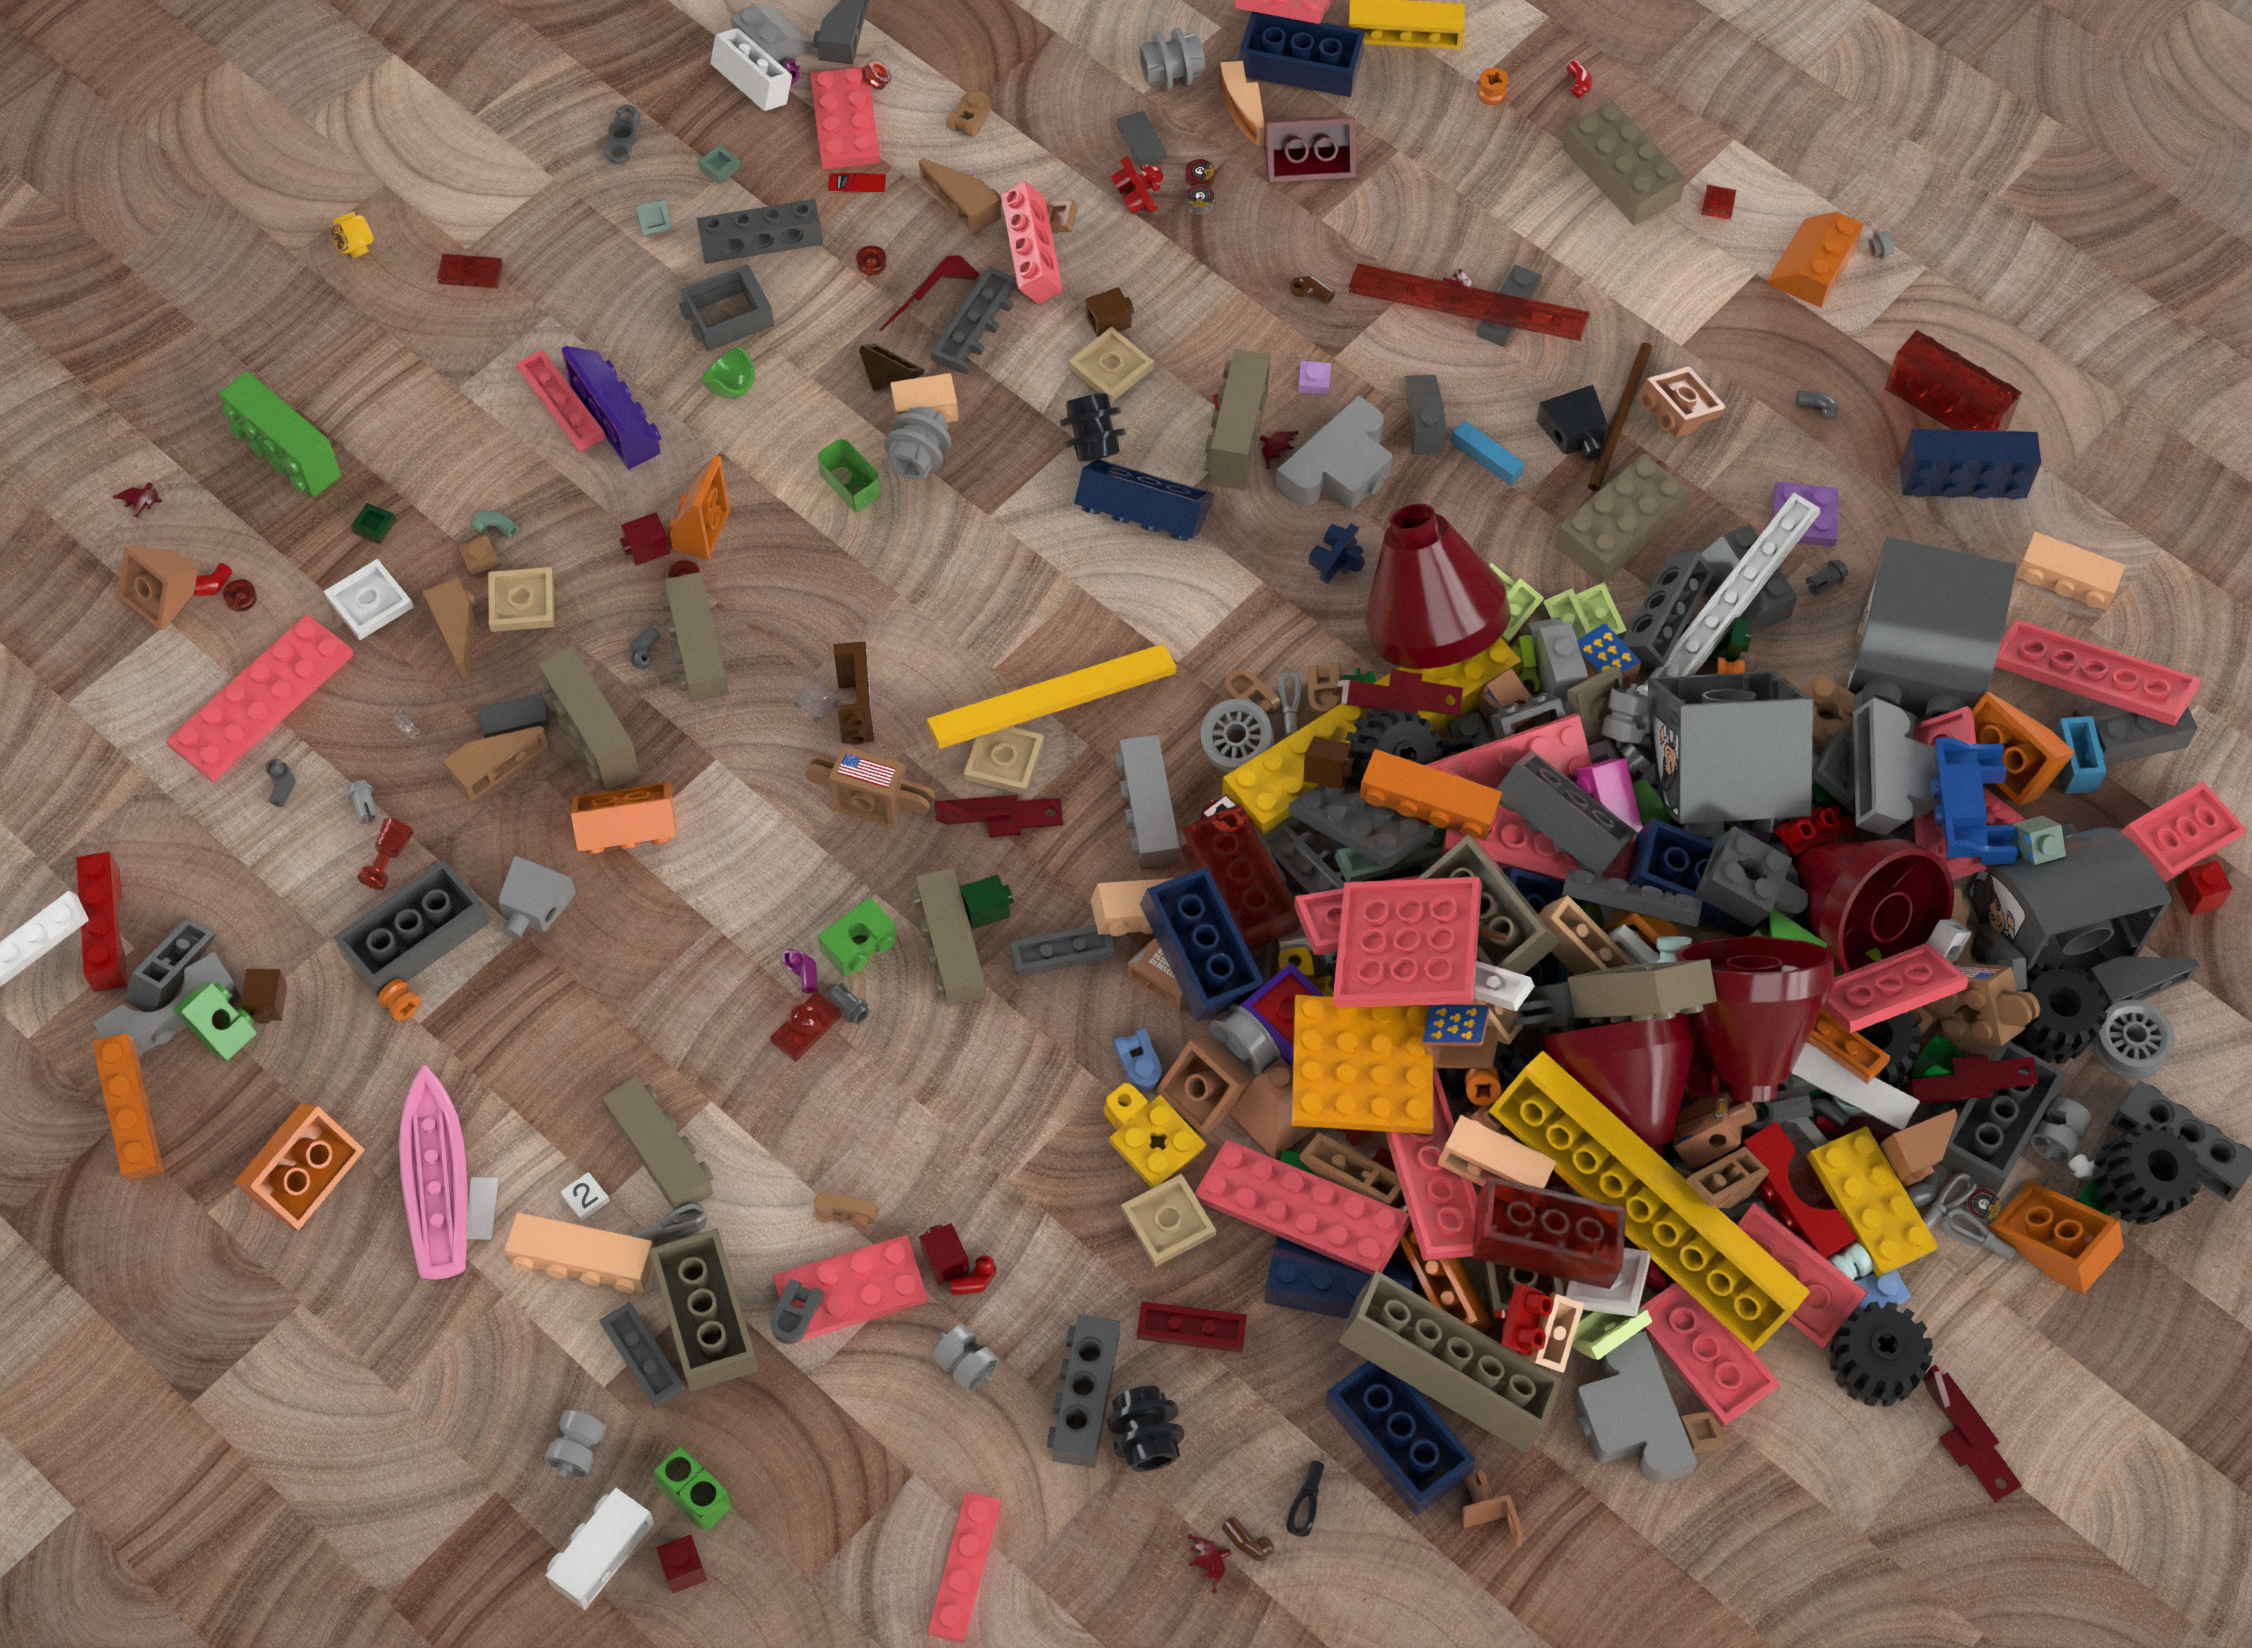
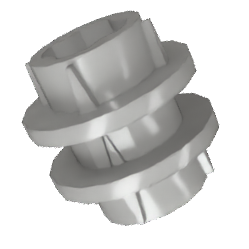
M1180 28L1172 29L1171 40L1166 42L1161 33H1154L1152 35V42L1142 44L1143 47L1139 48L1142 74L1149 87L1161 85L1164 91L1172 90L1173 79L1179 78L1184 87L1191 86L1193 77L1201 76V73L1205 71L1204 52L1196 33L1184 34Z
M911 407L908 412L897 416L892 425L893 431H890L884 440V447L889 455L887 462L896 474L910 480L926 479L928 474L937 472L941 467L943 456L946 455L951 447V437L947 432L948 423L941 413L927 407Z

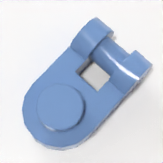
M1142 1028L1136 1030L1133 1036L1125 1039L1123 1036L1113 1039L1114 1049L1130 1084L1140 1091H1150L1156 1088L1161 1082L1162 1068L1147 1030ZM1140 1048L1142 1055L1132 1058L1129 1051Z

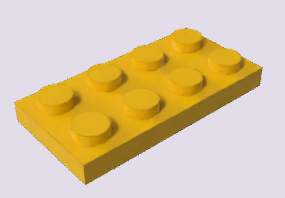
M1867 1126L1813 1149L1806 1155L1834 1205L1856 1235V1242L1866 1250L1871 1258L1873 1271L1877 1278L1926 1256L1939 1248Z

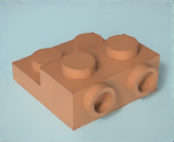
M1689 366L1647 378L1637 395L1641 407L1652 412L1658 419L1660 428L1663 431H1668L1675 438L1696 432L1702 422L1722 417L1727 409Z

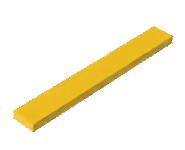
M1160 644L927 718V728L938 749H942L1176 674L1177 666L1165 645Z

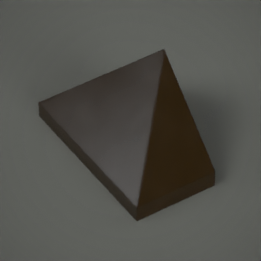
M875 343L861 345L859 349L873 392L891 386V382L919 377L925 371V369Z

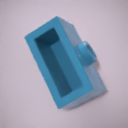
M2093 716L2060 718L2054 733L2075 751V754L2060 771L2064 794L2097 792L2107 772L2103 760V749L2099 743Z

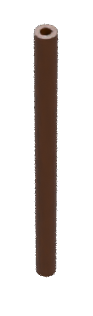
M1642 343L1604 441L1602 453L1598 457L1588 484V488L1592 491H1599L1652 351V345L1649 343Z

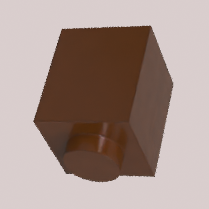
M1119 287L1086 298V318L1097 337L1111 326L1118 332L1131 328V314H1134V307L1130 298L1124 297Z
M1314 736L1305 753L1303 781L1342 789L1347 777L1352 778L1355 771L1356 758L1351 757L1352 744Z
M246 969L241 1007L256 1023L266 1024L270 1021H282L287 983L281 970Z

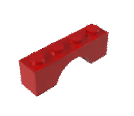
M110 851L76 857L79 900L89 919L88 922L81 926L83 974L94 992L127 987L126 955L122 946L117 919L118 899H122L120 869Z
M1777 1121L1744 1140L1734 1150L1737 1151L1746 1147L1770 1171L1757 1186L1759 1195L1764 1201L1770 1202L1777 1212V1220L1823 1257L1828 1258L1833 1254H1837L1857 1239L1838 1209H1816L1808 1206L1796 1196L1788 1178L1789 1163L1796 1152V1148Z

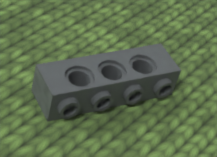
M815 199L697 218L705 264L823 245Z
M1698 550L1669 554L1622 639L1625 645L1641 661L1639 669L1664 667L1715 573Z
M2140 1080L2110 1122L2112 1126L2123 1133L2141 1124L2144 1126L2147 1123H2158L2159 1128L2165 1125L2174 1128V1135L2176 1137L2180 1135L2188 1136L2192 1143L2188 1142L2186 1146L2190 1151L2195 1149L2199 1157L2194 1160L2195 1165L2202 1169V1176L2196 1180L2229 1202L2233 1200L2252 1173V1150L2249 1147L2231 1140L2218 1127L2205 1123L2194 1116L2187 1107L2174 1103L2163 1096L2159 1089L2152 1085H2146ZM2150 1115L2157 1116L2161 1119L2162 1123L2154 1121ZM2211 1154L2217 1155L2223 1162L2216 1161Z
M1078 1314L1076 1326H1069L1066 1346L1072 1347L1070 1359L1063 1358L1060 1380H1064L1065 1385L1063 1393H1056L1053 1414H1059L1057 1427L1050 1426L1047 1439V1448L1052 1449L1053 1461L1096 1468L1120 1337V1321ZM1092 1351L1099 1357L1094 1361L1087 1362L1080 1356L1084 1352ZM1079 1385H1088L1092 1388V1392L1088 1395H1078L1074 1389ZM1075 1418L1086 1422V1425L1078 1430L1070 1428L1067 1424Z

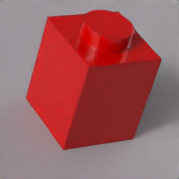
M2218 860L2187 869L2177 886V890L2191 916L2222 907L2233 889Z

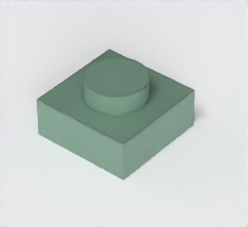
M721 145L716 146L698 161L699 169L718 184L724 182L741 168L740 160Z
M665 199L635 205L643 236L672 229Z

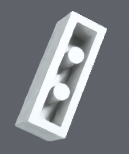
M739 28L715 35L710 62L712 66L763 111L787 104L792 74Z
M615 1488L610 1495L605 1494L598 1501L592 1518L587 1524L582 1523L577 1527L571 1536L570 1541L572 1543L563 1554L561 1552L557 1553L547 1567L548 1572L545 1576L550 1586L584 1611L654 1524L650 1511L618 1488Z

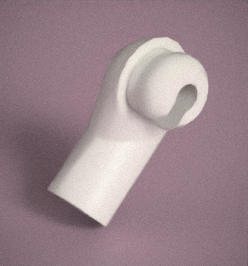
M2084 1154L2077 1155L2068 1163L2069 1167L2075 1172L2073 1175L2078 1179L2086 1181L2092 1180L2093 1171L2100 1168L2094 1163L2095 1159L2088 1162Z

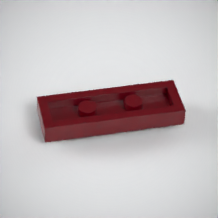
M1141 1301L1137 1340L1242 1353L1247 1314Z

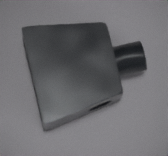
M1593 384L1540 402L1537 422L1562 453L1568 455L1581 450L1587 460L1600 456L1602 448L1599 443L1604 441L1607 422Z

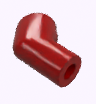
M1573 60L1566 68L1576 81L1570 86V91L1577 98H1581L1585 92L1588 94L1591 90L1592 77L1578 60Z
M219 563L211 575L197 576L193 595L209 596L217 594L232 574V569L226 564Z
M987 1255L980 1256L976 1259V1267L969 1276L950 1278L951 1295L972 1294L984 1291L996 1275L997 1268L994 1265L993 1258Z

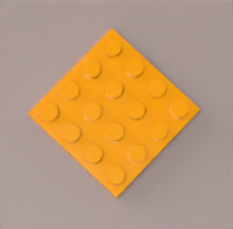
M1295 995L1291 1126L1432 1134L1433 1056L1428 1055L1423 1044L1430 1005L1336 1008L1333 1003V997Z

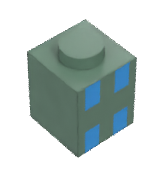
M2038 816L2011 824L2014 825L2013 842L2014 846H2017V855L2031 864L2037 865L2066 856L2062 825L2045 816Z

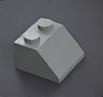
M753 3L731 17L732 29L739 28L779 64L783 60L795 59L814 47V42L780 9Z

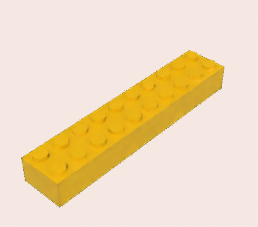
M1500 637L1483 652L1453 665L1431 669L1399 667L1397 670L1423 674L1422 681L1463 688L1460 716L1418 710L1417 714L1420 715V718L1427 719L1432 724L1430 731L1437 732L1447 726L1449 721L1458 719L1472 710L1477 704L1485 686L1511 668L1518 677L1522 660ZM1390 673L1373 684L1389 686ZM1451 695L1446 696L1445 702L1448 705L1455 704V698ZM1342 704L1336 706L1224 776L1222 797L1226 794L1252 819V830H1259L1261 836H1263L1280 822L1291 816L1289 814L1290 802L1319 785L1303 781L1305 753L1313 737L1316 736L1350 744L1351 742L1345 739L1348 732L1355 733L1357 730L1353 725L1358 718L1367 719L1366 713L1372 709ZM1353 775L1352 778L1347 777L1345 782L1354 785L1356 776Z
M1544 1051L1537 1055L1520 1072L1490 1108L1489 1112L1528 1148L1540 1151L1547 1157L1557 1161L1553 1170L1638 1248L1649 1251L1650 1258L1754 1353L1795 1312L1810 1293L1803 1284L1716 1207H1710L1685 1182L1686 1179Z

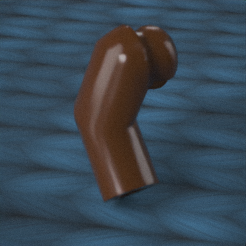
M1314 276L1296 277L1290 282V290L1297 297L1316 296L1325 304H1328L1335 296V291Z
M1231 1517L1224 1522L1222 1526L1224 1533L1238 1549L1255 1561L1267 1560L1266 1556L1274 1552V1546L1268 1537L1261 1536L1255 1541L1236 1517Z

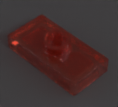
M442 254L437 276L438 283L498 288L503 261L502 258Z

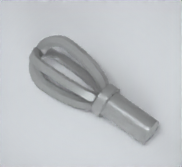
M1285 672L1279 676L1278 695L1284 717L1285 738L1297 731V716L1301 698V677L1294 672ZM1289 679L1295 684V697L1292 707L1288 706L1284 690V684Z
M1960 1172L1954 1175L1938 1195L1937 1200L1931 1205V1208L1921 1217L1929 1230L1941 1217H1945L1951 1209L1959 1207L1975 1191L1976 1183L1973 1178L1964 1172ZM1965 1181L1968 1185L1967 1191L1952 1203L1944 1206V1199L1950 1189L1957 1182Z
M690 1202L674 1209L662 1221H657L655 1225L631 1234L632 1237L650 1241L660 1237L684 1236L703 1229L707 1218L701 1205ZM693 1209V1210L687 1211V1212H685V1213H683V1214H680V1213H682V1212H684V1211H686V1210ZM694 1214H699V1216L693 1220L669 1227L670 1225L684 1218H687Z
M1963 1208L1951 1209L1943 1220L1944 1231L1961 1242L1980 1245L1984 1249L1988 1248L2008 1261L2012 1259L2016 1252V1248L1993 1236L1994 1234L1990 1231L1988 1232L1985 1225L1977 1217ZM1956 1214H1961V1215H1963L1964 1217H1966L1967 1219H1969L1970 1221H1972L1976 1226H1974L1973 1224H1971L1970 1222H1968L1967 1220L1963 1219L1962 1217H1960V1216H1958V1215H1956ZM1951 1218L1957 1220V1221L1960 1222V1223H1962L1963 1225H1965L1966 1227L1970 1228L1972 1231H1974V1232L1977 1233V1234H1974V1233H1972V1232L1966 1230L1965 1228H1963V1227L1957 1225L1956 1223H1954V1222L1951 1220ZM1949 1225H1950L1952 1228L1956 1229L1957 1231H1959V1232H1961V1233H1963V1234H1965V1235H1967V1236H1969V1237L1963 1236V1235H1961V1234H1959V1233L1953 1231V1230L1949 1227Z

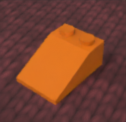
M714 455L693 481L688 493L682 495L679 503V513L676 519L670 521L667 533L668 537L671 538L673 551L709 559L730 512L721 456Z
M1986 692L1972 710L1974 713L1976 744H2003L2002 762L2003 765H2006L2005 782L1995 784L2019 806L2038 800L2075 754V751L2052 730L1991 692Z
M2030 1180L1989 1225L1990 1231L2007 1244L2016 1248L2019 1254L2053 1281L2083 1295L2124 1249L2119 1220Z

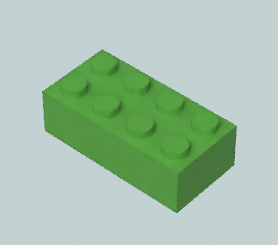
M248 371L218 393L223 404L221 410L230 422L228 425L230 432L238 440L243 438L248 442L250 449L258 457L264 456L268 459L271 467L279 475L284 473L288 476L291 484L299 492L304 490L314 499L342 476L329 439Z

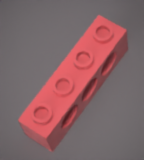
M1024 181L1002 193L1001 198L1018 289L1037 304H1041L1061 293L1063 288L1045 197Z

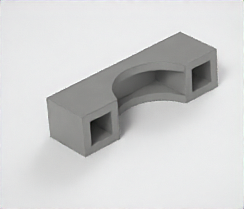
M212 952L184 969L185 979L183 988L178 997L168 1006L153 1012H139L122 1004L93 1021V1024L102 1039L128 1033L136 1042L140 1058L144 1052L156 1045L170 1041L175 1034L188 1027L173 1009L202 982L213 983V985L219 983L231 995V998L227 1001L230 1005L235 999L240 997V994L215 952Z

